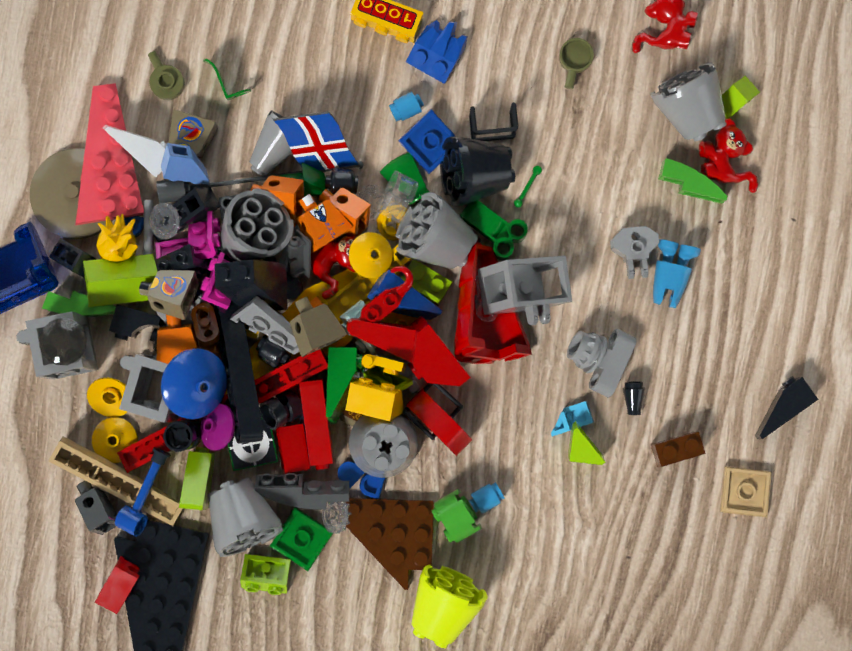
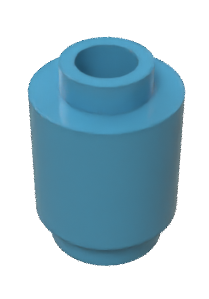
M410 92L393 100L389 108L397 122L399 120L404 121L421 113V107L424 104L419 94L414 95L413 92Z
M495 482L492 485L489 483L471 494L472 499L469 502L475 512L480 510L483 514L501 504L500 501L505 499Z

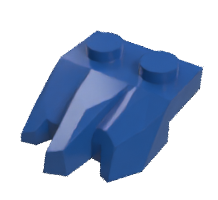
M436 20L427 25L415 42L406 63L446 84L456 63H458L465 50L468 36L461 35L459 38L455 37L457 22L450 21L442 30L440 29V23Z

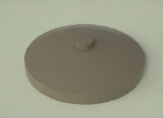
M66 149L51 155L38 167L30 185V203L38 221L50 232L67 239H85L95 236L101 232V228L97 223L106 225V221L75 226L85 149Z

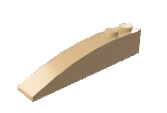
M62 436L48 460L50 463L131 505H134L144 482L138 476L131 472L127 473L124 468ZM152 485L142 510L173 526L183 508H179L180 502Z

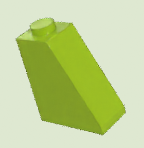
M196 447L195 451H189L179 508L195 510L209 508L207 495L211 493L215 453H209L208 448Z

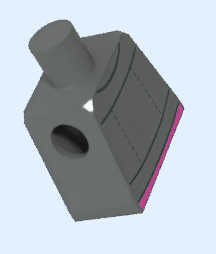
M87 481L79 483L76 487L81 496L75 499V503L88 530L103 535L115 528L117 513L105 492L93 488L91 483Z

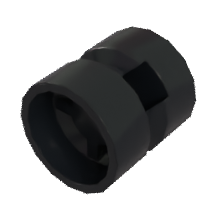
M287 390L277 395L276 398L273 397L260 404V414L267 427L275 430L303 415L302 402L294 391Z
M191 419L170 423L163 433L165 445L175 452H182L197 447L201 442L200 425Z

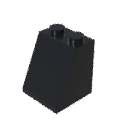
M244 260L214 264L215 288L240 308L258 296L275 311L288 310L285 263Z

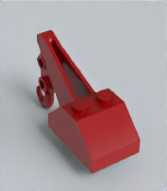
M396 266L392 268L391 273L400 271L405 274V282L400 286L384 290L362 308L359 318L349 319L346 323L348 333L409 361L407 365L419 380L424 378L427 383L461 386L471 377L422 316L411 323L410 326L379 322L399 306L405 293L409 291L414 281L413 274L407 267Z

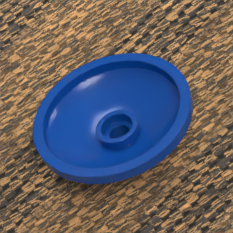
M199 348L188 349L176 355L165 368L161 380V393L166 406L174 414L186 419H198L214 411L221 403L227 388V374L222 361L212 352ZM204 383L203 389L200 390V386Z

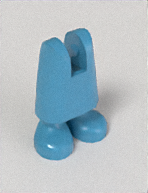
M659 239L658 247L663 253V260H657L653 303L659 305L662 303L666 288L672 290L669 307L676 308L692 271V268L687 267L690 259L700 255V248L680 245L677 264H674L673 259L679 244Z

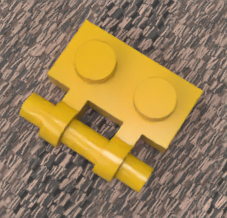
M371 354L364 355L362 358V365L364 367L373 369L376 366L384 368V373L398 376L399 372L404 373L407 365Z

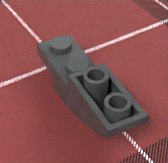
M294 473L280 475L263 474L256 475L255 491L267 499L284 505L304 509L326 510L327 502H349L350 483L349 481L312 480L303 482V474Z

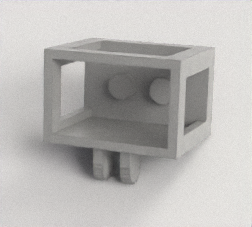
M566 256L505 260L478 269L484 315L525 311L528 324L536 325L538 320L542 324H548L551 319L550 307L572 302ZM558 268L562 294L545 299L541 272Z
M71 311L25 321L27 329L19 331L16 335L19 343L30 345L36 377L55 380L98 370L87 316ZM77 328H80L86 359L83 358ZM66 331L71 359H59L54 333Z
M136 354L135 357L123 356L120 360V366L129 370L130 374L119 409L164 423L177 421L179 416L166 406L163 397L161 402L150 399L146 400L154 371L157 370L164 373L168 364L157 361L156 357L151 355Z

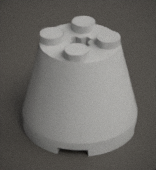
M713 63L700 65V70L698 71L693 69L687 72L686 70L660 84L657 93L655 91L650 93L655 105L684 139L699 141L707 136L706 133L712 129L719 130L727 125L718 73Z
M253 189L252 191L237 194L230 201L224 213L220 235L221 251L234 261L260 260L279 253L289 243L294 229L293 219H290L288 211L283 206L285 203L271 192L263 189Z
M428 192L421 196V201L414 208L410 206L404 214L396 232V237L399 238L396 250L409 259L449 269L457 266L461 268L467 263V255L472 246L477 242L478 237L442 197L433 192Z
M400 414L391 421L362 415L355 422L349 436V450L353 461L363 472L374 477L387 478L400 474L410 466L417 453L418 438L415 428L403 414ZM384 440L386 443H390L389 449L391 452L388 454L385 450L379 449L382 447L381 442Z
M250 477L242 479L235 484L233 480L227 481L220 485L221 490L213 491L207 495L214 547L220 557L245 552L247 548L253 547L260 542L264 544L283 531L280 519L264 497L255 491V485Z

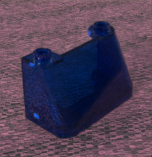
M31 221L15 229L13 234L15 242L0 248V314L46 294L48 291L54 290L59 284L54 268Z

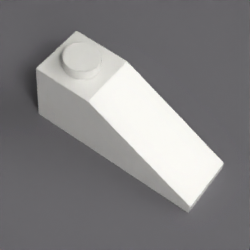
M104 125L103 129L155 178L162 172L161 163L167 145L164 141L159 144L154 139Z

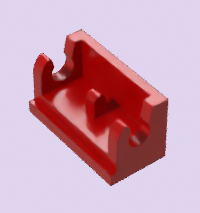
M303 424L277 428L276 435L282 473L309 470L310 464Z
M120 556L94 603L118 614L139 578L137 574L140 570L139 567Z

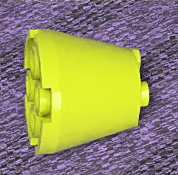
M426 565L423 568L418 583L411 621L414 627L413 634L422 639L428 638L441 648H447L448 644H452L484 607L488 598L484 589L478 590L472 584L473 579L459 571L442 566L441 569H434L431 565Z

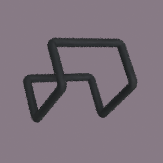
M513 102L511 104L509 112L511 127L477 130L475 107L471 106L469 113L471 139L485 142L514 139L518 130L516 103ZM503 132L512 133V135L476 138V135L493 134Z
M428 383L423 388L425 392L434 385L457 406L449 415L453 419L463 409V405L440 384ZM406 407L403 410V414L431 440H434L436 435L428 431L408 412L410 409Z

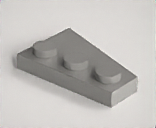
M258 296L234 312L230 320L236 323L240 320L249 325L248 330L257 333V331L269 336L271 342L283 347L294 355L300 352L290 323Z

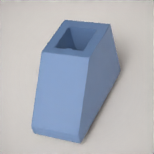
M167 143L161 163L163 178L170 181H185L193 184L209 185L207 169L191 147Z

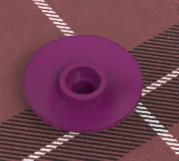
M219 404L214 411L202 417L200 425L201 439L210 450L225 448L233 437L235 419L233 412L227 405Z

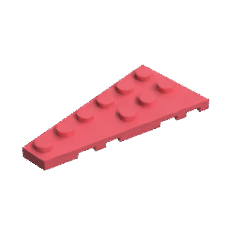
M116 83L93 86L75 226L106 221V216H109L110 220H114L117 215L120 217L121 214H124V218L144 214L132 155L103 129L104 125H109L126 131Z

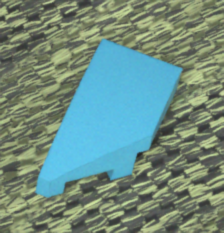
M587 400L563 409L551 432L552 437L570 431L575 421L580 427L594 422Z

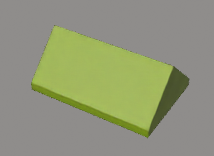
M153 254L132 256L127 260L118 262L106 259L83 261L88 307L149 301L147 296L140 295L139 287L142 281L153 283L158 272Z

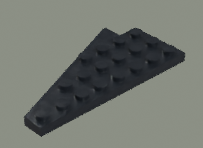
M148 520L145 529L137 536L136 540L117 536L114 538L117 560L122 556L140 569L137 573L139 578L125 600L134 651L184 650L210 533Z

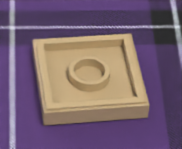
M724 466L720 512L767 517L772 472Z

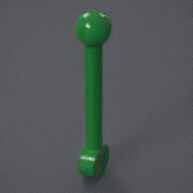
M540 166L533 168L531 178L520 197L514 201L515 207L520 208L523 205L522 200L536 176L542 172Z

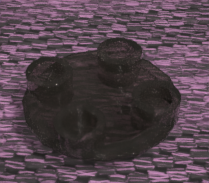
M58 318L49 322L43 328L39 337V347L43 356L49 362L56 365H69L78 362L87 347L85 329L76 321L68 318Z

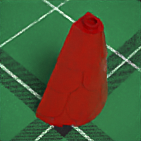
M475 243L467 255V263L461 268L458 316L454 342L455 358L460 362L468 364H492L495 360L505 359L506 362L532 355L530 343L517 314L518 312L484 315L478 269L496 264L498 261L492 247Z

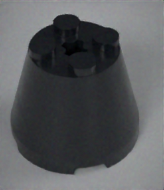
M459 136L445 139L442 145L445 155L443 162H440V174L444 194L450 195L452 206H463L505 191L510 183L515 182L516 176L514 169L511 167L512 150L510 147Z

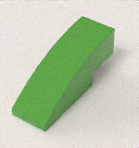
M667 158L662 162L658 180L679 184L678 194L720 204L727 200L728 196L720 187L697 170Z
M48 291L42 309L59 314L72 311L87 317L114 314L116 308L114 305L88 307L87 295L76 291L72 292L70 299Z

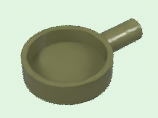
M569 39L561 47L559 60L562 67L568 71L565 88L567 89L574 88L577 73L587 70L593 61L594 52L592 46L584 39Z
M156 51L150 52L148 57L155 68L149 80L151 90L158 98L163 100L177 98L183 92L185 85L181 72L174 66L163 65Z

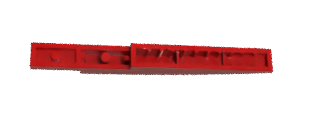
M319 349L304 357L299 356L256 379L255 386L259 405L293 388L299 382H303L328 369V359L323 350ZM226 394L220 404H225L230 408L228 394ZM202 417L191 420L196 421L199 425H201ZM166 427L117 452L127 473L151 462L154 454L153 448H159L166 452L172 451L165 445L163 440V433Z

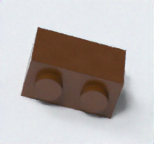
M699 431L650 444L657 467L667 466L706 454Z

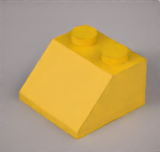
M360 377L359 380L357 379L350 383L345 410L386 421H391L403 413L402 390L395 389V385L389 383L374 384L372 379Z

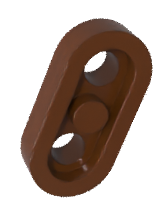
M209 303L197 304L191 311L196 337L202 345L212 346L221 337L215 310Z

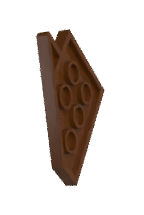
M349 498V502H342L341 522L404 590H408L409 570H423L426 565L432 566L433 514L431 510L434 508L433 500Z

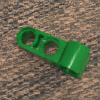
M478 200L469 203L459 215L468 225L494 243L493 252L496 258L501 261L508 260L512 256L514 251L513 242H522L527 236L528 227L524 221L515 219L508 223ZM519 226L523 229V234L521 236H514L511 233V228ZM500 244H506L509 246L510 251L505 255L500 254L497 251V247Z

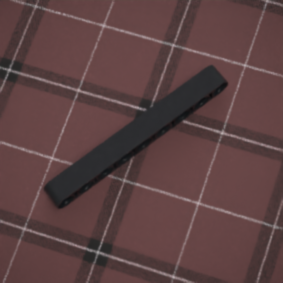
M217 247V257H218V255L220 254V252H222L221 249H220V247ZM227 255L224 256L223 259L233 262ZM212 258L205 259V261L211 262ZM211 271L207 272L208 278L210 276ZM231 301L227 310L212 304L221 332L219 347L222 363L227 374V394L230 409L235 419L234 434L236 442L239 444L262 441L263 425L245 324L240 320L238 323L230 320L234 312L239 310L240 307L233 301Z

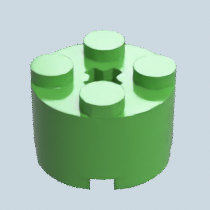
M456 489L434 502L435 507L431 510L437 522L442 521L445 530L443 531L450 543L453 541L458 543L482 529L480 523L478 525L475 524L474 520L477 519V516L466 497H459L460 489Z

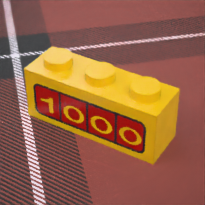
M355 0L350 13L351 20L354 21L355 25L366 28V26L375 29V32L387 36V34H391L403 43L415 42L423 21L422 11L392 0Z

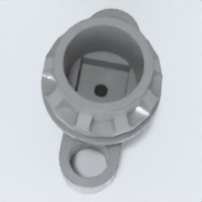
M615 329L607 342V338L602 335L599 336L594 332L585 333L579 331L574 335L568 346L567 358L573 360L575 365L586 373L594 371L589 382V389L609 398L617 388L635 348L636 338L619 329Z

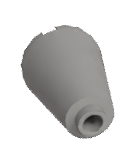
M273 110L267 115L249 161L252 164L251 169L261 176L263 173L268 175L292 153L284 133L273 121V119L283 118V116Z

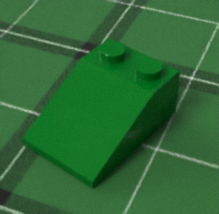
M329 347L326 418L331 424L337 423L346 407L350 383L357 379L359 380L361 372H365V367L362 365L363 355L359 353L357 348Z

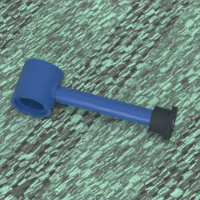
M153 448L154 454L151 458L153 462L133 507L124 506L115 519L116 527L135 537L139 536L147 525L148 517L142 514V507L161 465H164L167 457L170 458L171 456L170 453L159 448Z

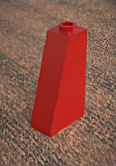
M326 381L299 382L310 466H316V470L329 469V464L334 463L330 421L326 418Z

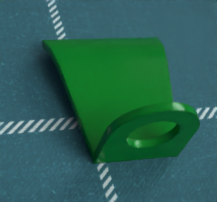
M203 59L204 63L211 65L215 69L227 100L251 92V89H245L228 95L217 67L210 60Z
M410 153L397 157L380 171V174L408 205L421 199L423 194L430 192L427 190Z

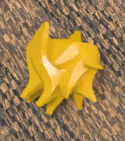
M121 214L120 217L119 215L116 216L114 225L109 216H106L105 226L97 223L101 228L96 244L101 259L118 262L135 256L138 248L132 230L135 219H132L125 225L124 214Z

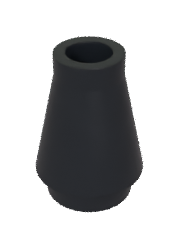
M625 382V387L622 389L627 406V414L641 415L645 393L643 382Z

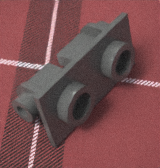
M296 229V236L291 237L288 243V257L290 259L288 260L287 272L292 278H297L302 273L309 278L312 265V243L298 229Z

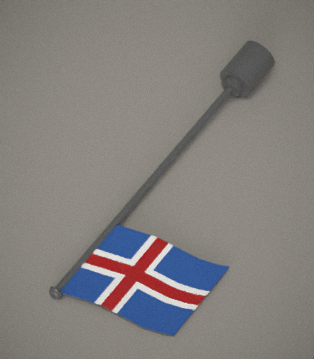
M329 111L273 119L284 133L292 154L301 167L302 163H305L321 172L332 171L334 168H363V162L356 160L346 144L338 122ZM302 171L273 174V176H280L282 174L302 173ZM271 175L192 186L190 182L161 180L156 182L157 194L160 204L176 202L194 188L219 187L262 181Z

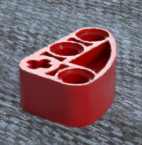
M423 389L406 404L456 456L472 441L470 436Z

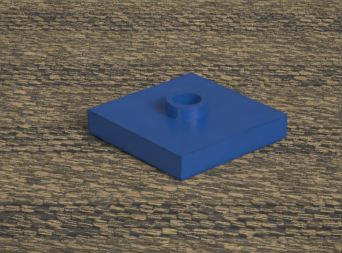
M430 109L398 142L430 174L440 162H443L445 150H443L442 145L445 139L456 136L435 112Z

